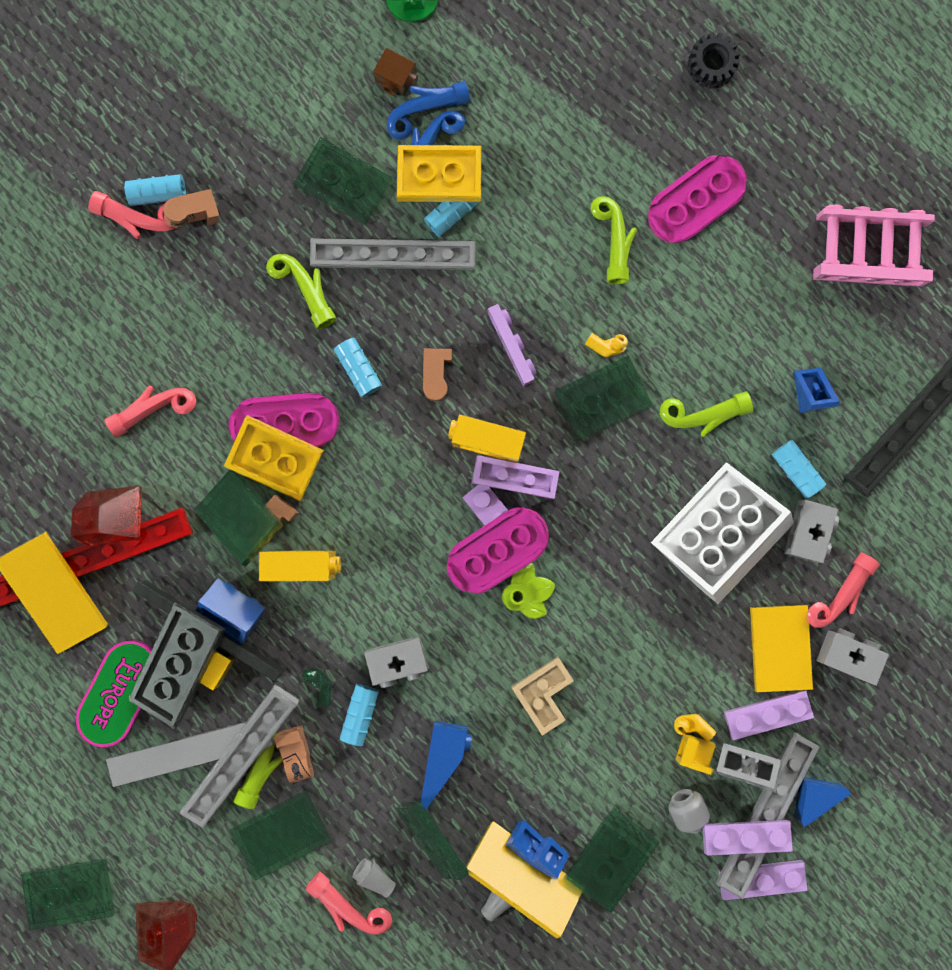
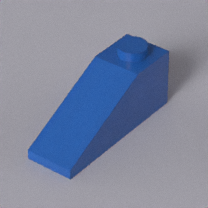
M439 721L434 722L419 810L425 811L462 761L464 751H470L472 735L467 734L468 726Z

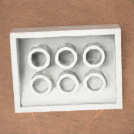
M726 462L651 543L699 589L719 604L794 524L791 512Z

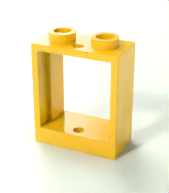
M459 414L458 421L452 420L448 436L449 439H452L454 447L517 463L526 432Z
M336 551L259 552V581H330L335 579L336 574L341 571V558L336 557Z

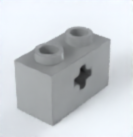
M798 500L793 517L794 524L790 528L784 554L815 563H824V559H827L831 552L832 545L829 543L831 534L835 532L839 523V517L836 516L838 509L808 500ZM814 528L818 532L817 536L809 533V529Z
M841 628L837 632L828 630L816 661L877 686L889 654L880 651V644L864 639L863 643L854 640L855 634ZM850 651L858 654L856 659L849 656Z
M420 636L371 648L364 652L372 685L380 684L381 688L397 684L396 679L407 677L408 681L424 677L423 672L428 671L429 668ZM394 656H397L399 660L405 661L400 670L390 664L393 662Z
M724 743L717 773L727 778L776 792L782 762L776 758Z

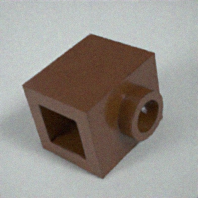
M386 47L373 70L375 82L381 84V88L388 94L393 96L399 94L404 97L410 86H415L418 81L416 63Z

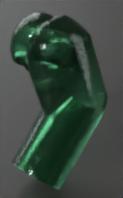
M306 669L302 674V680L317 690V706H330V678L320 669Z

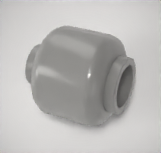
M682 789L672 796L668 808L676 827L685 833L695 834L701 832L704 825L710 819V813L702 795L690 789Z

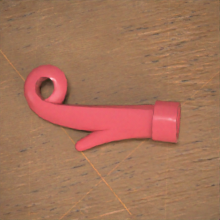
M94 191L90 198L89 212L106 216L116 221L136 239H139L141 236L135 226L153 231H169L174 229L169 227L164 221V204L159 208L157 219L110 199L109 195L99 191Z
M148 386L134 403L121 413H115L106 418L105 423L113 436L118 438L127 433L129 428L169 403L172 404L174 411L178 414L191 412L196 405L195 395L186 388H174L150 397L153 387ZM181 398L187 399L183 406H179Z
M860 552L853 562V569L829 607L822 602H818L809 608L807 618L811 626L822 628L831 624L847 606L848 612L854 614L858 598L870 575H874L880 563L867 554Z
M320 871L306 886L305 890L315 899L318 898L331 913L339 931H344L343 919L359 930L374 935L385 933L392 925V916L384 908L373 909L366 919L329 883L330 880ZM380 917L384 922L374 924V919Z

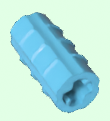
M181 174L162 177L153 176L146 179L138 178V180L125 181L124 186L126 199L130 206L159 204L171 198L186 195L185 182Z
M442 202L424 218V221L440 237L456 222L461 220L463 216L471 212L479 202Z
M355 338L348 339L334 348L340 360L339 362L342 363L347 372L346 374L350 377L354 384L353 386L357 389L361 398L367 397L382 387L377 373L374 372Z
M793 440L788 441L772 453L779 466L782 467L787 477L792 480L805 499L816 494L826 486L819 472L814 469Z
M362 684L355 685L346 719L343 723L340 736L341 741L355 746H363L366 734L368 733L369 723L372 719V713L376 706L378 689Z

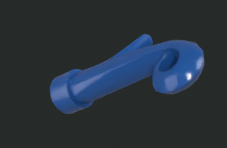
M458 82L443 88L410 86L409 90L420 96L399 105L388 116L387 130L394 139L402 140L407 138L412 131V124L406 115L452 105L459 107L471 103L466 82ZM398 119L405 124V129L402 132H398L395 128V123Z
M454 110L440 114L428 126L421 138L419 136V129L415 127L413 129L411 145H433L441 130L449 134L460 132L465 125L464 116ZM450 121H456L454 125L447 124Z

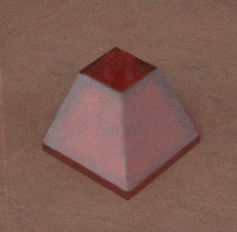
M132 486L86 492L72 509L71 536L85 546L140 540L142 487Z
M182 900L136 903L138 961L157 970H173L196 934L195 923L197 922V913L195 906Z

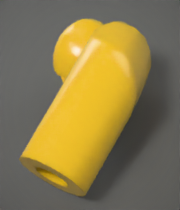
M592 333L585 345L603 357H611L624 352L628 340L624 335L618 334L615 338L604 341Z
M698 714L681 715L674 722V729L680 735L697 732L708 742L716 734V731Z

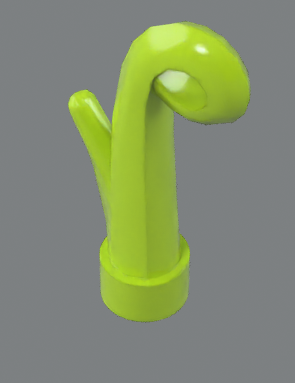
M597 197L591 203L592 215L598 220H608L611 218V248L609 268H607V283L626 284L629 282L628 256L637 229L632 228L626 236L623 215L618 204L609 197ZM599 206H606L609 211L601 212Z
M277 254L268 260L267 272L275 279H281L292 271L311 311V319L318 330L326 328L337 320L325 300L321 286L320 269L315 268L312 280L308 272L292 256ZM279 263L285 264L282 270H276L275 266Z
M747 391L735 394L731 399L684 416L685 409L683 403L678 399H667L660 407V416L669 426L689 428L707 424L701 431L700 435L702 437L707 436L714 428L728 419L753 412V404ZM670 406H675L678 409L676 418L670 416L668 412Z
M275 743L265 747L253 762L242 787L237 791L234 799L235 804L244 808L255 809L264 783L274 769L283 762L282 756L270 762Z

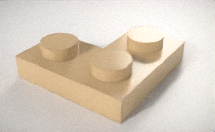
M558 656L511 686L541 735H544L565 721L564 716L551 696L574 681Z

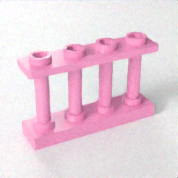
M841 205L826 206L816 217V220L828 221L826 260L814 268L813 280L925 286L933 281V270H925L920 265L922 227H926L935 221V215L925 214L926 212L923 210L899 213L894 208L870 211L869 207L864 206L855 207L853 210L843 209ZM839 222L855 223L853 262L850 265L840 264V261L837 260ZM867 224L883 225L881 264H878V267L867 266L868 263L865 262ZM894 225L910 226L908 266L905 268H895V264H892Z

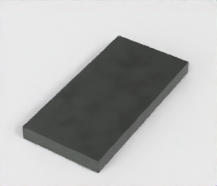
M181 601L175 602L128 700L173 729L179 727L226 629Z

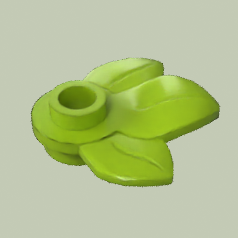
M530 563L512 575L511 584L502 593V601L509 610L521 611L527 618H540L547 614L543 601L552 595L555 584L547 578L536 577L534 565ZM514 592L520 594L521 599L519 602L514 601Z

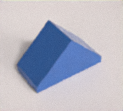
M822 368L794 371L800 413L828 410L839 406V399Z
M804 777L798 789L794 816L806 827L851 793L840 783Z

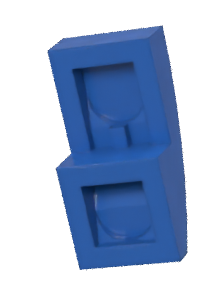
M525 820L517 822L505 844L530 865L554 879L559 877L569 857V854L551 837L543 838Z

